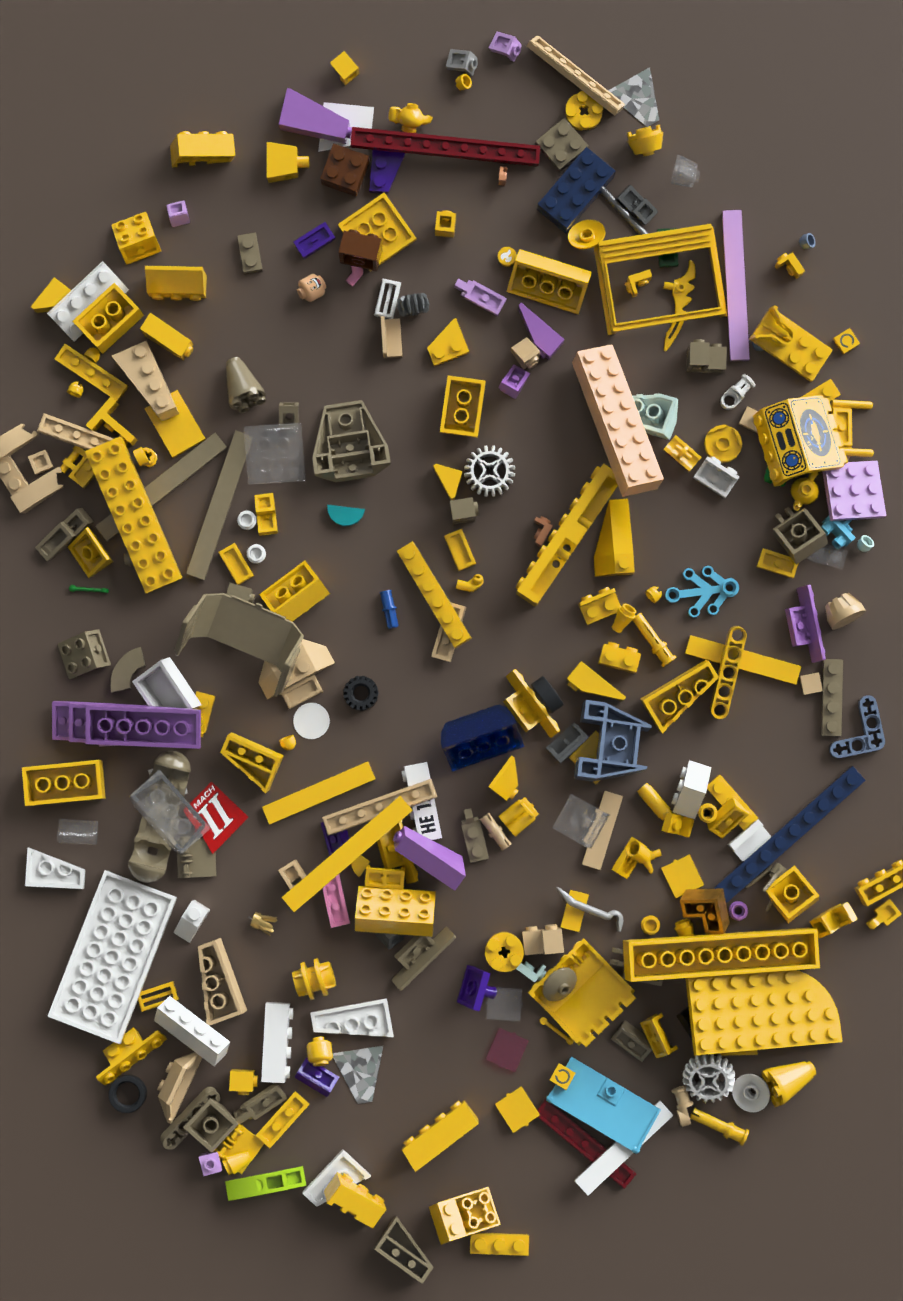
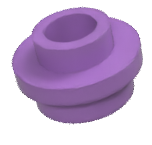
M735 901L729 906L728 912L732 919L740 921L746 918L748 908L745 903ZM740 907L741 913L736 914L735 908Z

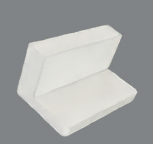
M757 819L727 845L741 861H745L768 841L771 835L765 830L759 819Z

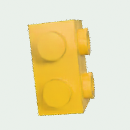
M608 642V644H603L598 664L635 674L641 654L637 653L638 649L632 647L622 649L619 648V644Z

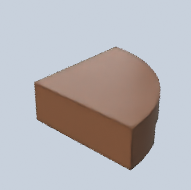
M500 166L498 185L501 186L506 185L508 168L505 166Z

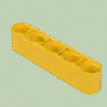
M733 626L729 629L718 671L719 678L716 680L710 704V712L717 719H723L728 715L747 638L746 631L740 626ZM735 630H741L742 637L739 640H734L732 637ZM730 649H736L738 652L737 657L734 659L728 657ZM730 667L733 669L731 677H724L723 671L725 668ZM722 686H727L729 689L728 694L725 696L719 695V689ZM717 705L724 706V712L720 715L714 713V708Z

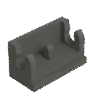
M574 722L550 743L546 749L561 763L589 737Z

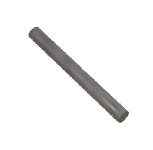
M603 188L600 194L639 235L649 234L606 188Z

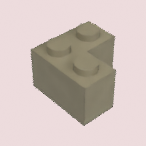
M702 339L693 340L687 348L686 372L725 373L727 347H722V344L710 345L709 342H705Z

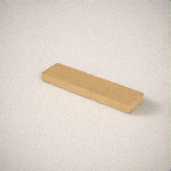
M45 413L37 430L38 433L86 450L114 439Z
M604 791L582 861L583 865L601 870L623 796Z

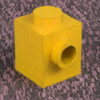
M437 211L435 236L454 238L456 213Z
M232 1069L230 1071L229 1091H238V1095H249V1092L254 1091V1087H258V1075H255V1070Z

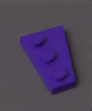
M373 150L370 193L389 194L405 153Z

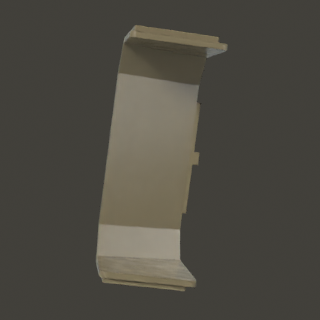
M225 593L204 594L198 604L192 607L184 619L174 651L176 652L175 655L179 656L190 638L209 637L272 663L282 672L274 696L277 697L278 694H282L289 682L304 635L294 622L263 608L262 604L256 603L255 605Z

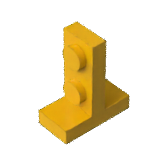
M110 397L86 426L96 432L105 422L103 426L111 433L115 430L119 434L118 437L121 436L126 445L130 443L134 446L138 440L110 416L119 406L118 402Z

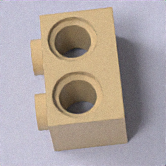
M293 860L278 870L290 890L306 877L297 860Z

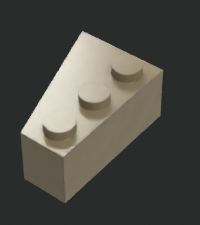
M394 1216L373 1249L423 1284L434 1267L398 1217Z

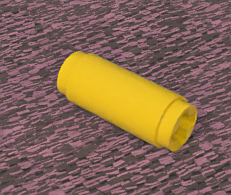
M648 783L637 791L639 796L662 821L665 819L666 812L672 813L671 808Z

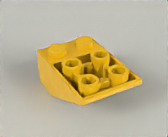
M489 1187L429 1206L441 1245L501 1225Z

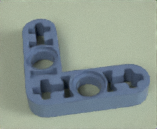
M866 695L861 697L858 702L864 735L833 742L829 746V753L832 757L843 758L880 750L884 747L885 738L877 702L874 697ZM865 699H867L868 702H872V705L869 706L870 712L874 711L875 714L864 716V713H868L867 707H863ZM872 717L876 720L877 725L875 728L867 726L866 721L868 718ZM879 730V733H875L876 739H880L878 747H876L875 744H871V741L874 740L873 734L869 735L868 731L873 732ZM858 740L862 743L860 751L852 749L853 741ZM845 742H848L849 754H847V750L840 751V755L833 751L836 748V744L839 747L846 746Z

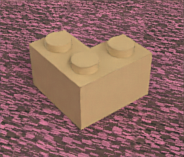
M556 924L545 925V929H537V926L526 927V931H522L524 955L564 953L562 929L557 927Z

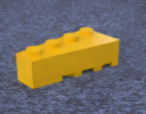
M704 660L640 700L658 731L663 734L719 677L710 661Z

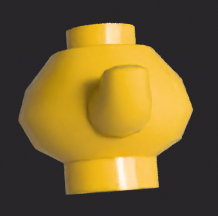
M407 103V106L402 109L390 107L388 114L389 121L395 124L400 123L402 125L401 130L409 133H416L417 127L429 124L433 119L432 116H424L418 105L413 103Z
M818 472L810 473L808 478H799L791 485V495L795 500L793 504L795 511L800 510L803 505L815 502L818 498L819 489L816 482H814Z

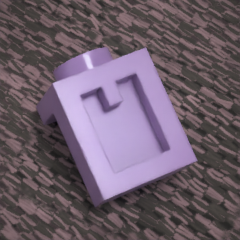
M496 31L489 49L491 52L507 56L510 61H515L516 57L520 54L522 45L515 36Z
M218 1152L200 1154L198 1158L203 1176L222 1171Z

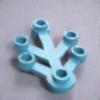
M705 566L702 569V575L706 578L710 577L719 584L711 586L696 575L693 569L687 568L683 572L684 579L691 580L700 588L679 590L678 588L671 587L665 592V599L670 603H676L680 598L701 596L696 604L688 610L689 616L696 618L711 595L720 593L716 601L707 607L708 614L716 615L725 599L733 597L738 593V582L732 578L724 579L711 566ZM706 568H709L711 570L710 575H706L704 573V570ZM686 571H691L692 577H686ZM726 585H731L733 587L732 591H727ZM670 592H674L676 594L675 599H671L669 597ZM711 606L716 607L715 613L710 611ZM695 608L698 612L697 615H692L691 609Z

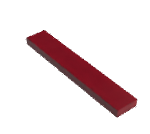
M546 1099L538 1107L537 1111L540 1114L538 1118L592 1163L607 1150V1148L555 1105L546 1101ZM623 1162L609 1177L625 1189L636 1176V1172Z

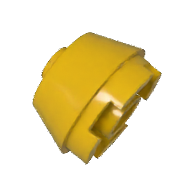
M655 125L656 129L653 130L651 126L636 129V134L633 135L631 132H627V143L635 155L643 154V157L653 155L655 150L662 148L663 132H661L660 125Z

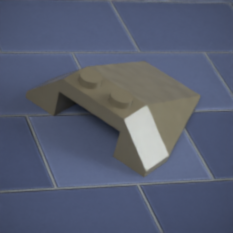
M362 400L324 406L312 457L316 477L333 482L374 477L391 465L388 445Z

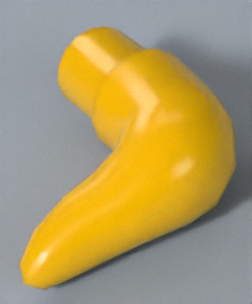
M660 849L651 850L650 859L643 864L650 874L653 873L651 860L662 856Z

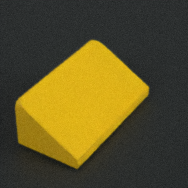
M732 797L717 811L716 819L713 822L707 823V826L711 832L723 839L749 813Z

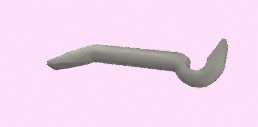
M556 887L562 898L576 909L604 920H611L613 916H616L617 931L621 932L624 920L619 911H602L575 900L565 891Z

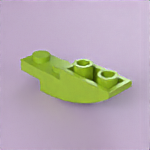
M303 1166L225 1181L228 1201L306 1186Z

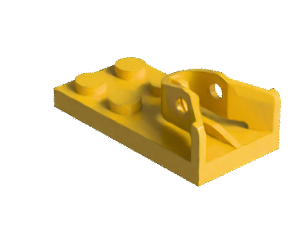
M777 306L770 307L749 340L812 382L833 349L779 313Z

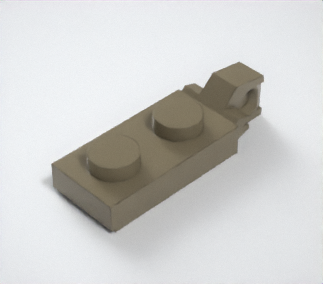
M471 808L465 809L466 820L461 821L470 863L489 859L481 822L478 817L473 818Z
M273 1083L243 1103L233 1113L239 1125L247 1119L256 1120L287 1100L286 1094L277 1083Z

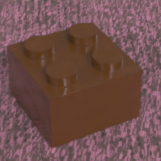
M333 143L320 178L321 184L357 197L370 163L369 156Z
M344 230L339 248L340 263L377 271L382 253L381 238L375 234L363 235L357 230Z

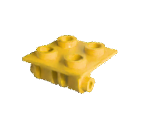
M238 1124L213 1153L218 1152L221 1161V1159L225 1160L227 1156L248 1150L253 1160L264 1143L244 1126ZM246 1165L238 1172L240 1174H243L248 1165Z

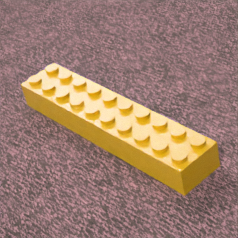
M815 928L623 940L625 980L630 982L820 968L818 929Z

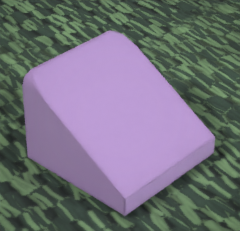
M185 200L166 205L172 227L190 223Z

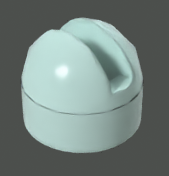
M863 535L857 542V548L862 552H867L874 546L873 540L867 535Z

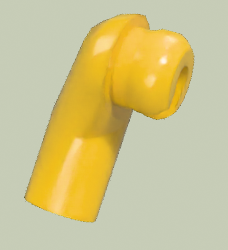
M475 574L468 582L458 580L456 589L474 592L484 583L483 576Z

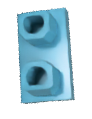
M828 516L822 522L821 528L826 533V536L830 532L834 534L836 538L832 541V545L836 549H840L843 546L846 547L856 538L851 533L853 529L848 525L852 520L830 521Z

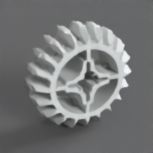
M484 446L485 452L477 448L479 455L472 452L471 457L473 460L470 458L466 460L471 466H464L465 470L470 471L464 473V477H471L466 483H474L471 490L473 491L478 487V495L481 494L482 490L485 491V497L488 496V491H491L492 497H495L496 490L500 495L503 494L501 488L503 487L505 490H508L509 487L506 482L512 484L513 480L509 477H515V473L510 472V470L515 469V465H509L513 462V459L509 458L506 460L509 453L505 452L501 455L502 448H499L498 452H494L495 446L491 447V451H488V447ZM495 457L497 460L493 463H487L482 458ZM476 463H478L480 465V468L483 470V473L480 475L478 479H476L474 475V467ZM502 463L506 470L503 480L497 473V469ZM494 467V475L489 474L485 476L486 468ZM488 479H491L497 482L498 484L494 486H486L482 483Z
M714 1054L696 1055L695 1059L690 1058L689 1063L685 1064L683 1084L687 1086L686 1091H690L691 1097L696 1095L697 1101L701 1098L704 1099L705 1103L708 1099H711L713 1103L716 1098L721 1101L723 1096L728 1097L729 1091L733 1090L735 1071L732 1064H728L727 1058L722 1059L721 1054L714 1056ZM696 1072L699 1074L698 1082L693 1078ZM720 1073L725 1077L723 1082L719 1081Z

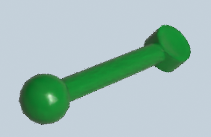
M69 586L70 592H109V589Z

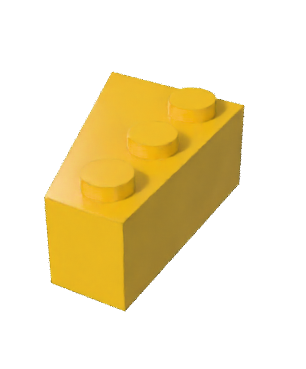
M232 732L227 735L220 752L233 765L244 772L251 781L255 782L264 793L269 791L284 757L280 753Z
M337 1172L324 1189L327 1204L331 1206L333 1203L341 1207L340 1211L343 1213L349 1212L356 1220L374 1228L386 1211L384 1200L377 1194L373 1196L368 1193L369 1190L364 1185L353 1183V1179L347 1174L343 1173L341 1175Z

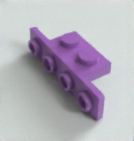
M811 585L799 587L797 592L800 606L785 609L792 647L808 644L812 663L826 660Z

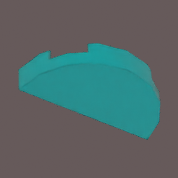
M327 505L330 518L341 526H352L358 523L365 513V509Z

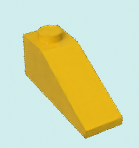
M582 661L566 679L569 682L567 685L575 692L579 690L580 692L620 701L626 698V696Z

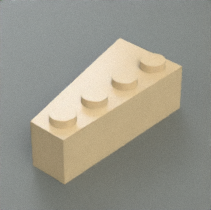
M147 340L112 355L116 364L161 421L179 414Z
M218 938L198 946L200 972H202V990L204 991L205 1000L204 1009L206 1010L207 1018L206 1024L210 1026L246 1012L247 1008L222 939Z

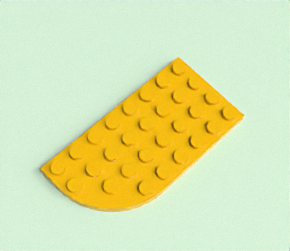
M798 970L685 978L694 1056L842 1042L839 1014L833 999L816 979Z

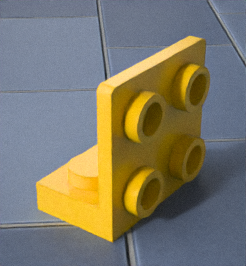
M147 212L137 214L111 225L126 265L161 252Z

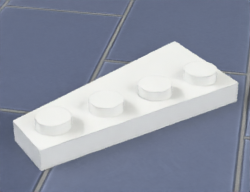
M387 998L310 1013L314 1032L394 1037Z

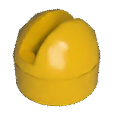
M462 74L455 80L457 83L456 87L459 90L469 89L472 85L471 78L467 74Z
M92 347L84 353V356L96 364L100 359V352L97 348Z
M73 382L68 387L67 393L81 398L84 390L83 385Z
M656 586L650 587L645 591L646 596L653 603L660 600L662 596V591L658 592L657 589L659 587Z
M289 735L279 740L284 750H292L296 745L294 735Z

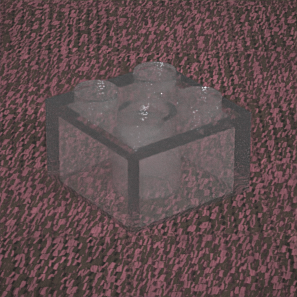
M571 794L553 829L584 847L592 848L609 814L580 797Z

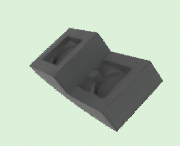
M628 185L616 198L625 209L644 225L658 213V210L646 198H643L632 185Z

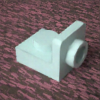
M527 961L524 964L521 962L516 968L533 982H536L537 979L540 981L546 974L544 970L546 966L544 964L540 966L536 973L533 971L535 967Z

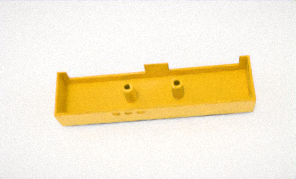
M121 436L85 451L145 593H150L183 579Z
M604 463L601 468L599 466L595 468L590 477L592 481L590 483L586 482L579 493L582 496L579 499L577 497L574 499L569 508L571 511L569 515L566 513L563 515L558 524L560 528L558 531L554 529L547 541L550 543L548 546H542L537 554L539 558L537 562H531L526 571L528 575L526 578L521 577L515 587L517 589L516 595L531 605L537 606L617 488L618 484L612 469ZM564 545L570 546L569 552L563 549ZM553 561H559L560 566L558 568L553 567Z

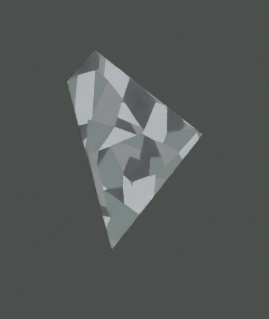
M650 67L608 90L625 104L624 108L646 127L659 121Z
M383 1046L332 1053L358 1104L372 1102Z

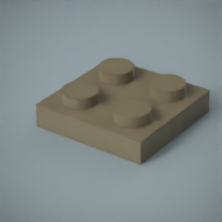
M563 118L536 140V145L540 146L542 152L559 172L576 159L586 147L589 148L588 144L566 118Z

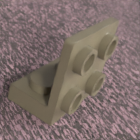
M99 629L85 631L58 643L69 679H74L92 670L111 666Z

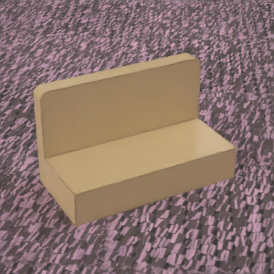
M385 316L381 317L383 357H403L400 318L385 319Z

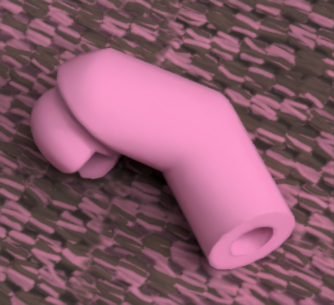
M351 266L352 274L346 279V282L353 287L364 273L363 268Z

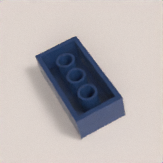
M586 147L538 203L537 211L566 234L598 197L603 188L614 178L615 170Z

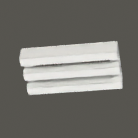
M382 279L374 316H385V319L394 318L401 282ZM389 284L386 301L382 313L379 311L382 303L385 285ZM395 285L396 290L390 314H387L392 288Z

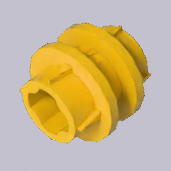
M318 958L314 959V966L307 968L306 963L302 962L300 963L301 969L292 972L295 989L299 997L308 995L310 1000L315 999L314 992L320 990L323 996H327V989L336 986L331 963H320Z

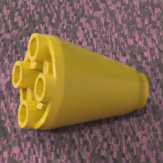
M810 1061L766 1068L761 1072L763 1080L769 1087L771 1102L775 1107L787 1103L817 1074L814 1065Z

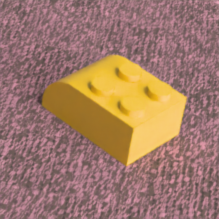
M448 375L440 433L478 438L485 380Z

